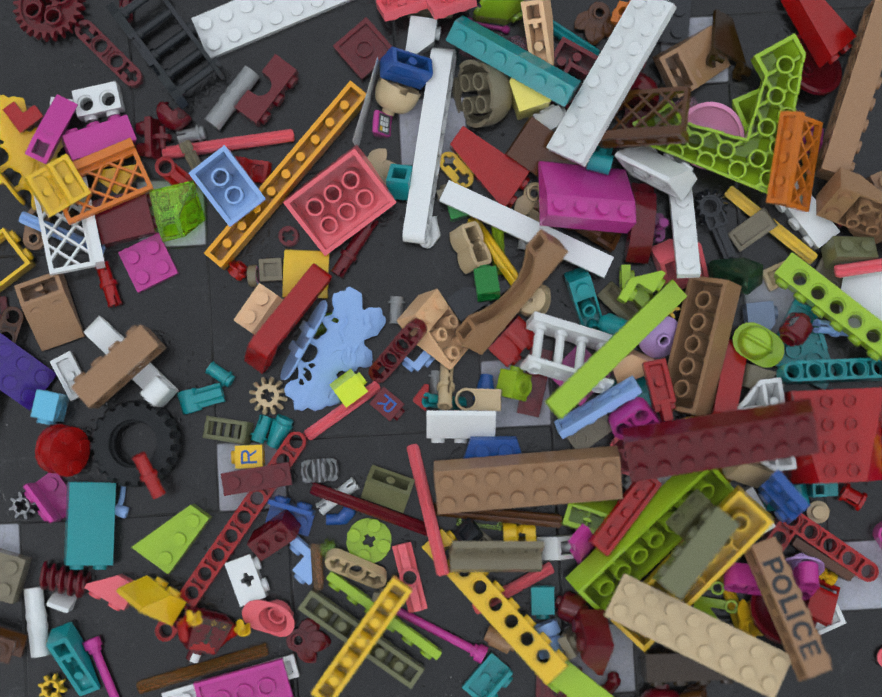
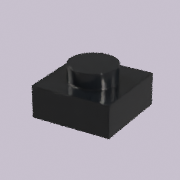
M469 517L453 532L458 541H479L484 536L475 521Z

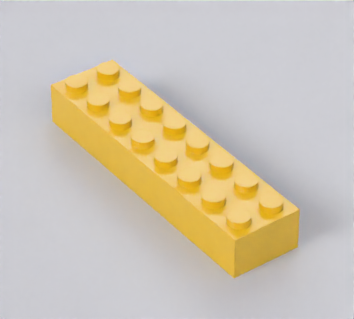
M737 485L717 507L740 525L682 599L675 597L652 579L661 565L669 559L671 553L651 572L643 583L691 606L774 523L773 516L743 488ZM611 619V622L643 652L655 642Z

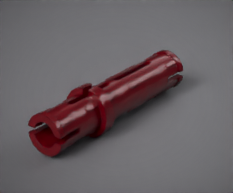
M374 219L354 234L345 250H341V256L330 270L332 273L343 279L351 264L356 262V256L379 223L377 220Z

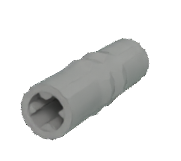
M244 66L204 119L220 131L230 116L236 111V104L247 90L252 89L260 76L249 67Z

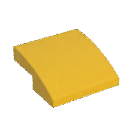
M67 153L24 178L48 218L91 194Z
M285 249L282 297L288 295L313 263L329 273L330 253L324 256L319 250ZM328 285L318 298H328Z

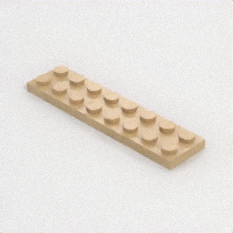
M623 573L604 613V616L768 697L776 696L791 664L787 653Z

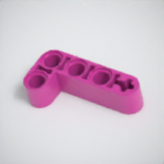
M636 397L613 411L608 417V422L614 436L618 439H623V428L660 423L661 419L645 399Z
M803 561L792 569V576L802 592V599H810L820 587L818 564L813 561ZM734 562L723 573L724 589L726 591L762 596L749 564Z

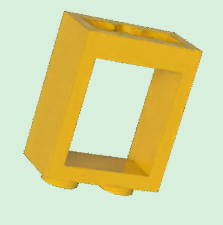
M5 228L0 229V244L7 239L24 264L0 282V293L36 266L32 261L34 259L33 254L27 248L23 249L18 243L21 239L15 231H9Z

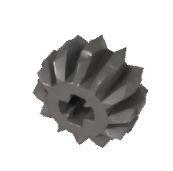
M334 458L304 460L301 463L300 469L302 481L307 484L336 481L339 473L337 460Z

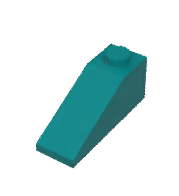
M69 622L51 629L46 646L78 695L83 696L99 690L101 686L89 654L83 647L82 643L84 641L73 623Z

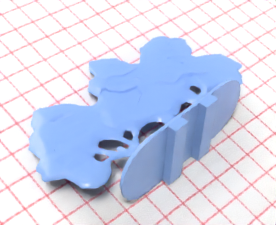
M350 286L345 291L333 294L332 303L334 310L331 315L326 317L327 302L322 300L312 312L307 322L302 321L299 327L302 331L297 341L292 340L288 347L291 352L283 365L280 378L281 380L288 379L296 367L298 368V378L288 382L284 388L286 396L293 400L294 410L304 411L306 408L317 411L322 410L326 406L331 407L341 402L329 385L337 379V374L340 371L347 372L349 369L355 372L358 367L367 368L373 364L372 351L365 346L364 340L377 336L385 326L386 318L383 316V311L380 307H369L364 310L362 308V293ZM333 318H337L339 322L335 323L331 320ZM321 322H323L327 328L326 333L321 335L319 339H314L313 336ZM308 345L316 346L318 350L316 357L309 362L302 361L301 358ZM310 363L315 364L313 368L309 367L308 365ZM304 368L311 372L312 379L310 381H307L303 375L306 373L303 370ZM300 379L303 380V385L299 384Z

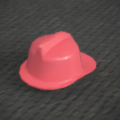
M276 599L270 602L252 600L246 603L242 609L244 622L246 624L250 623V627L255 630L278 637H285L291 634L295 628L294 612L283 600Z

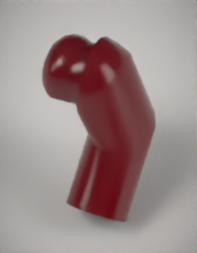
M615 671L609 672L607 674L608 680L604 685H600L610 694H613L621 684L619 674Z

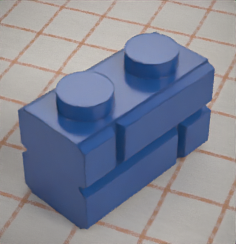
M392 46L379 62L381 78L420 90L433 75L431 58Z

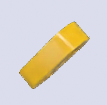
M450 151L443 153L440 162L441 170L456 184H459V176L456 174L458 171L463 176L467 174L469 176L467 178L468 184L461 183L459 185L467 189L470 188L473 184V174L455 153ZM444 158H453V165L456 169L453 170L449 165L445 167Z

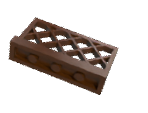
M678 86L629 90L616 114L624 106L630 112L621 121L614 116L618 124L612 129L606 130L598 145L605 149L688 143L687 123L691 87ZM684 93L683 100L677 106L670 101L677 94ZM661 95L664 99L653 107L649 101L653 97ZM634 97H640L642 101L631 109L627 103ZM669 103L673 109L663 118L658 112ZM647 104L652 110L641 119L637 113ZM679 113L681 115L680 125H670L668 121ZM657 114L661 121L655 126L649 127L646 123ZM635 115L639 122L633 128H627L625 124Z

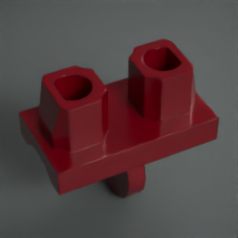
M146 116L144 121L136 123L137 135L145 136V143H138L136 146L138 155L158 160L162 157V149H166V141L172 140V135L166 134V129L162 126L159 119H154L151 116Z

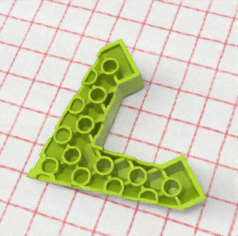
M794 33L761 51L750 60L761 79V83L745 137L730 135L719 130L688 122V143L654 145L650 147L767 194L780 111H796L802 79L801 75L806 52L796 34ZM667 103L658 113L664 118L673 107ZM677 113L668 123L670 125H680L681 115ZM655 114L646 124L649 127H653L661 119ZM639 120L633 122L632 125L635 126Z

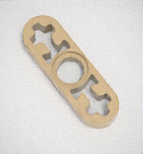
M338 548L330 549L326 553L325 566L329 570L371 588L378 589L385 586L387 571L382 566ZM352 566H360L362 570L353 571L350 568Z

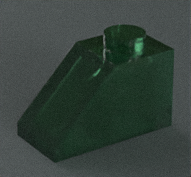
M744 257L710 261L709 277L729 280L742 286L740 293L748 295L762 284L763 264Z

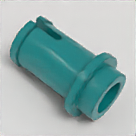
M214 361L210 363L205 372L219 381L222 387L226 386L229 388L235 380L232 371H226Z
M260 414L254 432L250 433L252 435L251 440L264 444V441L268 440L266 436L273 419Z

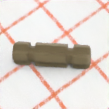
M185 140L179 144L182 153H185L184 156L191 170L202 163L196 151L193 150L190 140Z

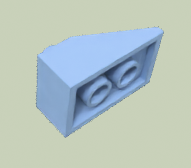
M225 145L189 172V175L229 227L233 226L266 200L243 166Z

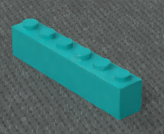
M464 15L454 21L446 38L447 42L563 107L572 100L581 82Z

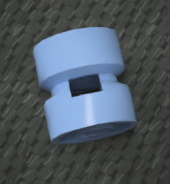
M556 618L540 622L534 626L539 634L543 631L551 639L552 642L549 645L555 651L560 649L564 652L558 642L561 629ZM547 650L539 651L540 659L550 658Z

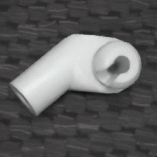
M437 216L432 217L427 244H420L423 248L433 247L441 236Z

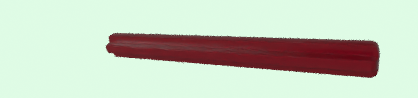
M316 482L311 486V495L427 536L425 523L421 520Z

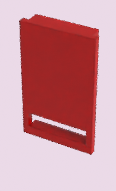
M819 578L820 585L836 591V594L819 587L809 599L807 608L810 610L811 620L827 626L832 624L840 587L836 585L831 586Z

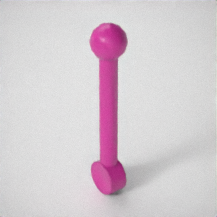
M474 21L485 28L499 30L504 34L510 32L508 25L502 27Z

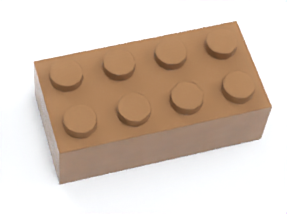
M143 325L131 327L126 332L127 337L123 341H116L108 349L110 352L104 358L102 356L98 357L92 362V368L87 373L82 372L73 380L75 383L71 386L72 390L89 408L99 409L167 348L150 328Z

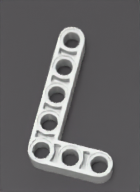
M100 315L84 331L85 335L106 355L110 352L108 349L112 344L125 339ZM151 363L132 379L143 389L140 394L155 407H164L179 391Z

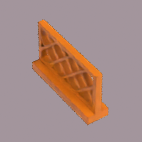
M780 111L766 203L781 205L801 212H809L823 122L807 117L805 113L800 111ZM814 126L813 136H812L810 129ZM804 136H805V139H806V144H805V145H804L803 140H802V138H803ZM808 150L810 151L809 159L806 153ZM800 159L802 160V163H803V165H802L801 168H800V165H799V162H798ZM805 172H806V180H804V177H803V174H804ZM796 182H798L799 185L798 190H796L795 187ZM801 195H802V197H803V199H802V205H801V202H800V199H799V197H800Z
M131 137L72 162L81 177L90 175L95 177L92 187L88 188L91 194L87 196L85 203L80 201L75 203L83 206L79 215L71 218L68 212L70 206L62 211L68 224L72 225L154 190ZM132 156L135 157L136 165L134 170L122 167L125 159ZM105 167L116 168L112 179L101 176ZM120 170L131 174L127 185L116 181ZM135 176L143 178L147 186L140 189L131 187ZM99 179L110 183L106 194L95 190ZM114 185L125 188L123 196L119 198L110 196ZM93 194L104 197L102 204L98 207L88 205Z

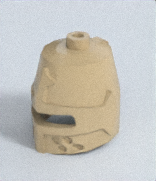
M541 284L518 313L525 317H530L534 311L546 314L551 304L550 288Z

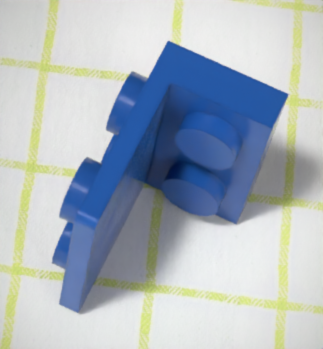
M282 495L268 500L267 504H270L265 523L287 509L301 524L298 534L309 536L316 510L312 509V504L302 501L294 504L290 502L291 498Z

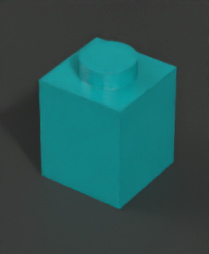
M390 164L386 186L394 199L408 200L413 166Z
M553 585L530 586L531 615H536V619H549V615H555Z

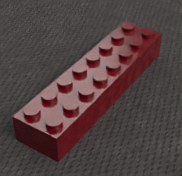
M810 398L622 429L631 482L819 453L815 416Z

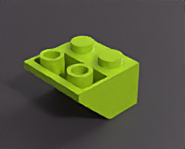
M618 499L568 503L562 526L577 530L581 524H584L594 534L616 505Z

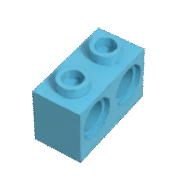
M37 389L31 417L37 418L38 423L47 425L64 422L69 402L68 396L66 394Z

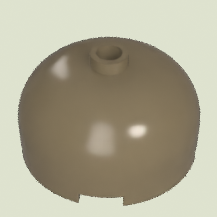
M478 58L465 60L459 65L458 77L453 80V97L457 112L463 111L464 117L467 120L466 124L474 128L491 126L500 122L509 112L513 100L509 83L510 77ZM462 91H478V95L465 97L461 103ZM477 113H481V114H482V113H488V114H486V115H484V116H475V115H472V114H477Z

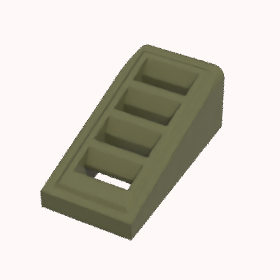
M206 416L203 438L250 445L252 437L250 433H253L254 424L246 421ZM214 422H218L216 434L212 435ZM226 423L225 433L222 436L223 424ZM235 425L234 435L231 438L232 427Z

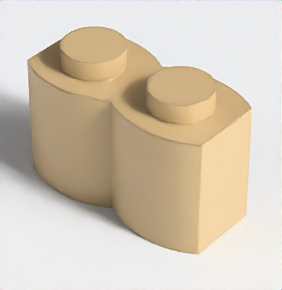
M476 221L462 224L450 232L451 245L458 253V263L465 274L474 272L473 269L481 265H489L491 263V253L483 242V233Z

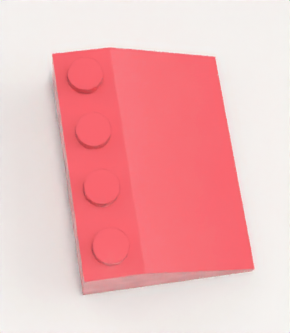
M357 144L290 194L283 202L324 256L397 203L369 159Z

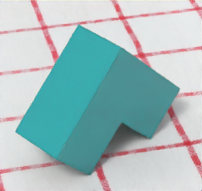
M838 483L806 484L809 497L838 496Z

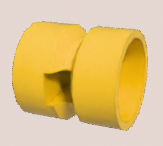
M502 522L503 541H536L535 526ZM519 533H523L524 536L519 537Z

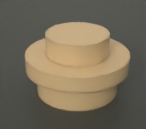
M813 501L806 509L807 517L817 524L825 522L830 514L829 507L822 501Z

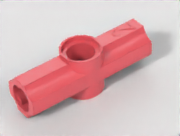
M411 541L392 546L399 578L413 588L411 594L406 599L408 613L427 609L428 606ZM405 572H414L416 580L413 583H407L403 578Z

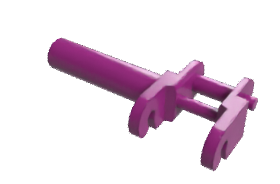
M661 213L656 214L654 238L656 237V239L653 240L654 244H659L665 239V228L669 224L668 219L664 218V215Z

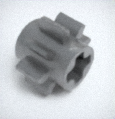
M23 491L18 492L19 498L13 497L10 499L13 502V507H10L9 510H14L16 513L15 518H19L23 514L25 520L30 519L29 513L35 514L38 512L35 509V502L31 503L25 497ZM26 501L25 505L28 508L22 510L23 505L21 504V502Z

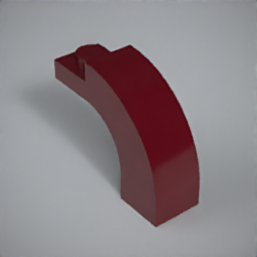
M631 183L636 208V224L627 235L625 262L648 264L655 230L656 193H654V187L649 184Z

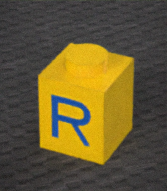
M265 445L235 446V450L231 451V462L235 464V469L265 466Z

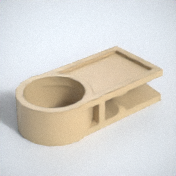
M463 388L457 392L455 402L458 408L465 411H501L502 389ZM467 390L475 396V403L470 408L462 407L458 400L460 394Z

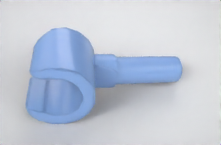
M121 486L119 500L115 506V515L125 519L128 515L129 507L123 505L126 487Z

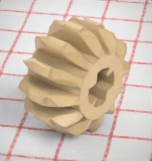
M262 377V386L254 382L253 385L258 390L249 391L250 394L256 395V398L250 399V403L258 402L254 408L256 411L260 410L263 406L262 413L264 415H267L269 407L271 413L276 414L275 406L281 410L284 408L279 403L280 400L288 401L287 397H281V394L285 393L284 388L279 390L283 382L278 381L274 385V377H270L268 384L266 378ZM266 390L274 393V397H271L273 400L270 402L268 399L263 398V394L266 395Z

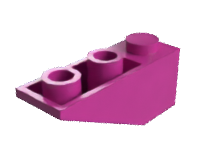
M57 94L34 133L25 154L44 164L50 163L78 104Z

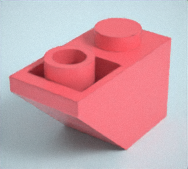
M122 573L87 583L84 588L89 590L88 594L98 600L102 598L108 601V606L112 609L124 611L129 608L130 603L116 591L119 587L135 580Z

